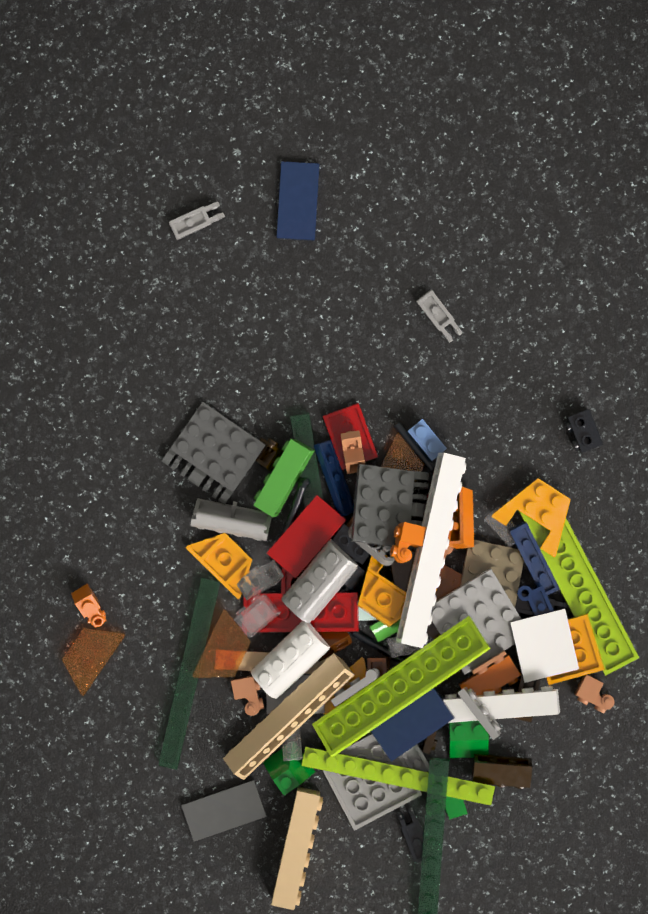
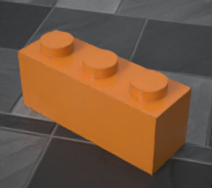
M462 487L456 499L458 501L457 509L453 512V527L448 534L449 547L455 549L474 547L473 490Z
M507 654L502 662L496 665L494 663L487 666V671L480 675L477 673L459 683L461 689L467 687V689L471 688L476 692V695H483L485 691H495V694L502 691L501 687L507 683L509 686L516 683L521 674Z

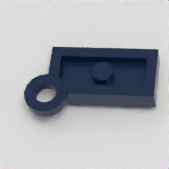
M524 585L518 589L517 595L519 599L529 602L534 616L554 612L543 585L535 589ZM522 590H528L529 594L527 597L521 595Z

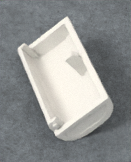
M302 621L251 670V674L269 696L277 699L329 650L330 646L310 623Z

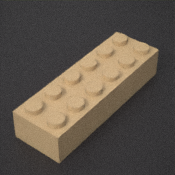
M299 786L297 788L271 903L273 906L294 910L295 905L299 906L302 891H299V887L304 886L306 872H303L304 867L308 868L310 853L307 852L308 848L312 849L314 842L312 830L317 829L319 820L316 812L317 810L321 811L323 803L320 791Z

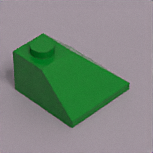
M294 740L263 761L268 773L284 796L316 772L314 768L302 766L304 754Z

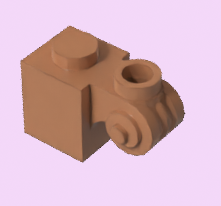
M583 675L574 693L578 696V701L586 705L590 702L595 705L594 709L602 713L611 709L615 703L614 698L609 694L600 696L599 692L604 683L589 675Z
M253 676L231 680L234 699L246 698L249 701L245 705V712L248 715L254 716L259 710L264 709L263 699L258 698L257 691L261 690L260 685Z

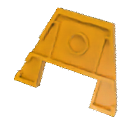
M537 478L498 511L493 513L491 517L507 526L516 510L522 512L550 531L540 549L555 558L571 499Z
M371 556L357 606L386 626L391 627L401 619L406 592L378 574L383 565Z

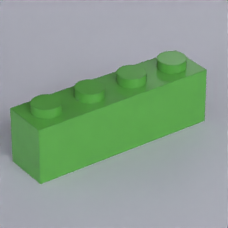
M297 439L288 440L284 444L282 456L275 460L273 472L266 476L263 482L265 486L262 491L259 490L254 498L256 502L253 506L271 517L279 515L298 478H300L315 451Z

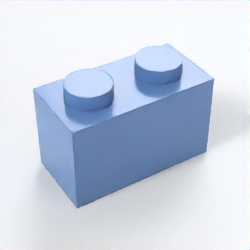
M423 419L407 431L431 461L438 456V453H442L447 449Z

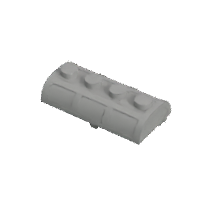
M197 498L191 526L198 529L213 530L218 533L233 534L237 537L253 538L257 541H267L272 517L263 511L239 507L235 501H233V505H224L219 502Z
M330 539L289 590L281 597V600L297 617L306 623H310L356 571L358 564Z

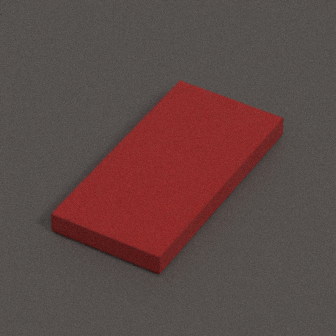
M317 495L270 548L267 554L294 578H297L345 523L346 519Z

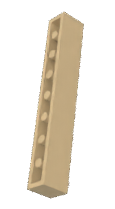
M334 653L328 657L317 670H314L303 683L298 685L297 689L287 696L277 708L272 710L238 745L228 752L223 759L234 775L243 780L249 776L354 676V673L343 659Z

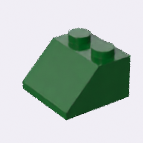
M479 721L448 723L450 758H473L474 754L488 755L489 734Z

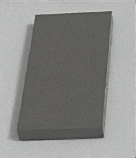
M254 780L181 805L194 842L266 817Z

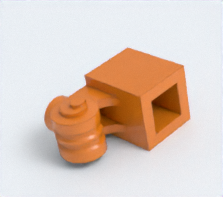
M407 522L398 524L394 530V537H396L395 545L391 547L390 556H393L398 563L409 561L412 558V553L408 547L418 548L423 546L426 527Z
M86 584L71 593L78 610L84 618L88 617V623H91L92 626L94 625L95 628L102 626L106 621V613L100 609L98 599L89 585Z

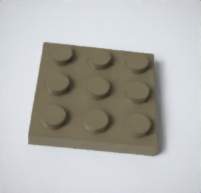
M474 540V547L467 548L460 586L491 568L515 607L524 562L518 549Z

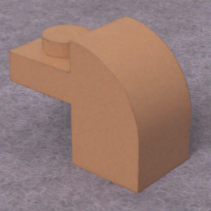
M348 431L340 435L347 474L357 473V466L359 464L365 465L360 431Z

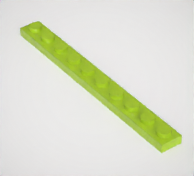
M305 747L302 766L486 805L492 804L495 786L339 753L331 757L328 751Z

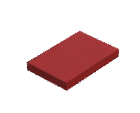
M359 403L323 416L342 470L346 469L340 435L342 433L360 431L365 462L378 457Z

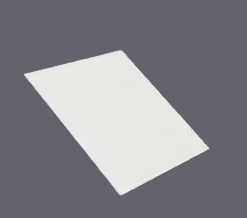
M565 609L510 622L524 683L579 669Z

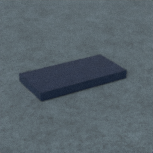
M281 161L277 238L315 241L320 164Z
M434 687L373 729L371 733L392 762L455 717Z

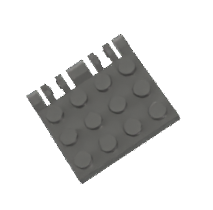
M202 402L161 462L168 466L175 455L178 454L179 456L170 467L175 470L182 458L187 460L188 464L182 469L180 475L184 477L191 466L194 465L195 469L187 480L199 487L207 475L210 476L202 490L206 492L211 487L212 482L216 480L220 485L215 489L212 497L216 499L223 487H226V490L218 500L225 505L265 447V444Z
M359 464L357 466L351 542L392 547V545H395L396 537H394V530L398 524L407 522L422 526V521L411 520V517L423 519L426 504L412 503V501H427V496L413 494V489L425 490L428 489V484L414 482V480L428 482L429 473ZM410 546L408 547V549H414V550L417 549V548L410 547Z

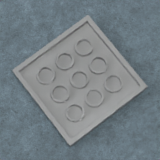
M491 568L437 600L431 610L432 622L440 635L470 616L490 646V650L462 668L464 674H467L473 668L514 645L515 640L510 622L522 620Z
M373 734L358 740L339 753L408 768L402 755L391 762ZM323 770L354 831L422 795L419 790Z

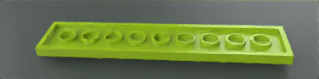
M519 511L522 519L527 522L540 548L550 531ZM565 519L555 558L542 549L540 550L573 616L577 617L588 613L605 668L602 671L606 676L638 659L639 656L569 522Z
M468 616L321 717L312 726L329 755L334 757L491 648L473 619Z

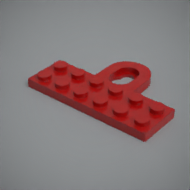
M283 567L281 571V593L244 594L245 633L292 632L303 621L281 600V597L292 586V579L294 578ZM336 593L310 624L317 632H359V607L357 606L359 593Z

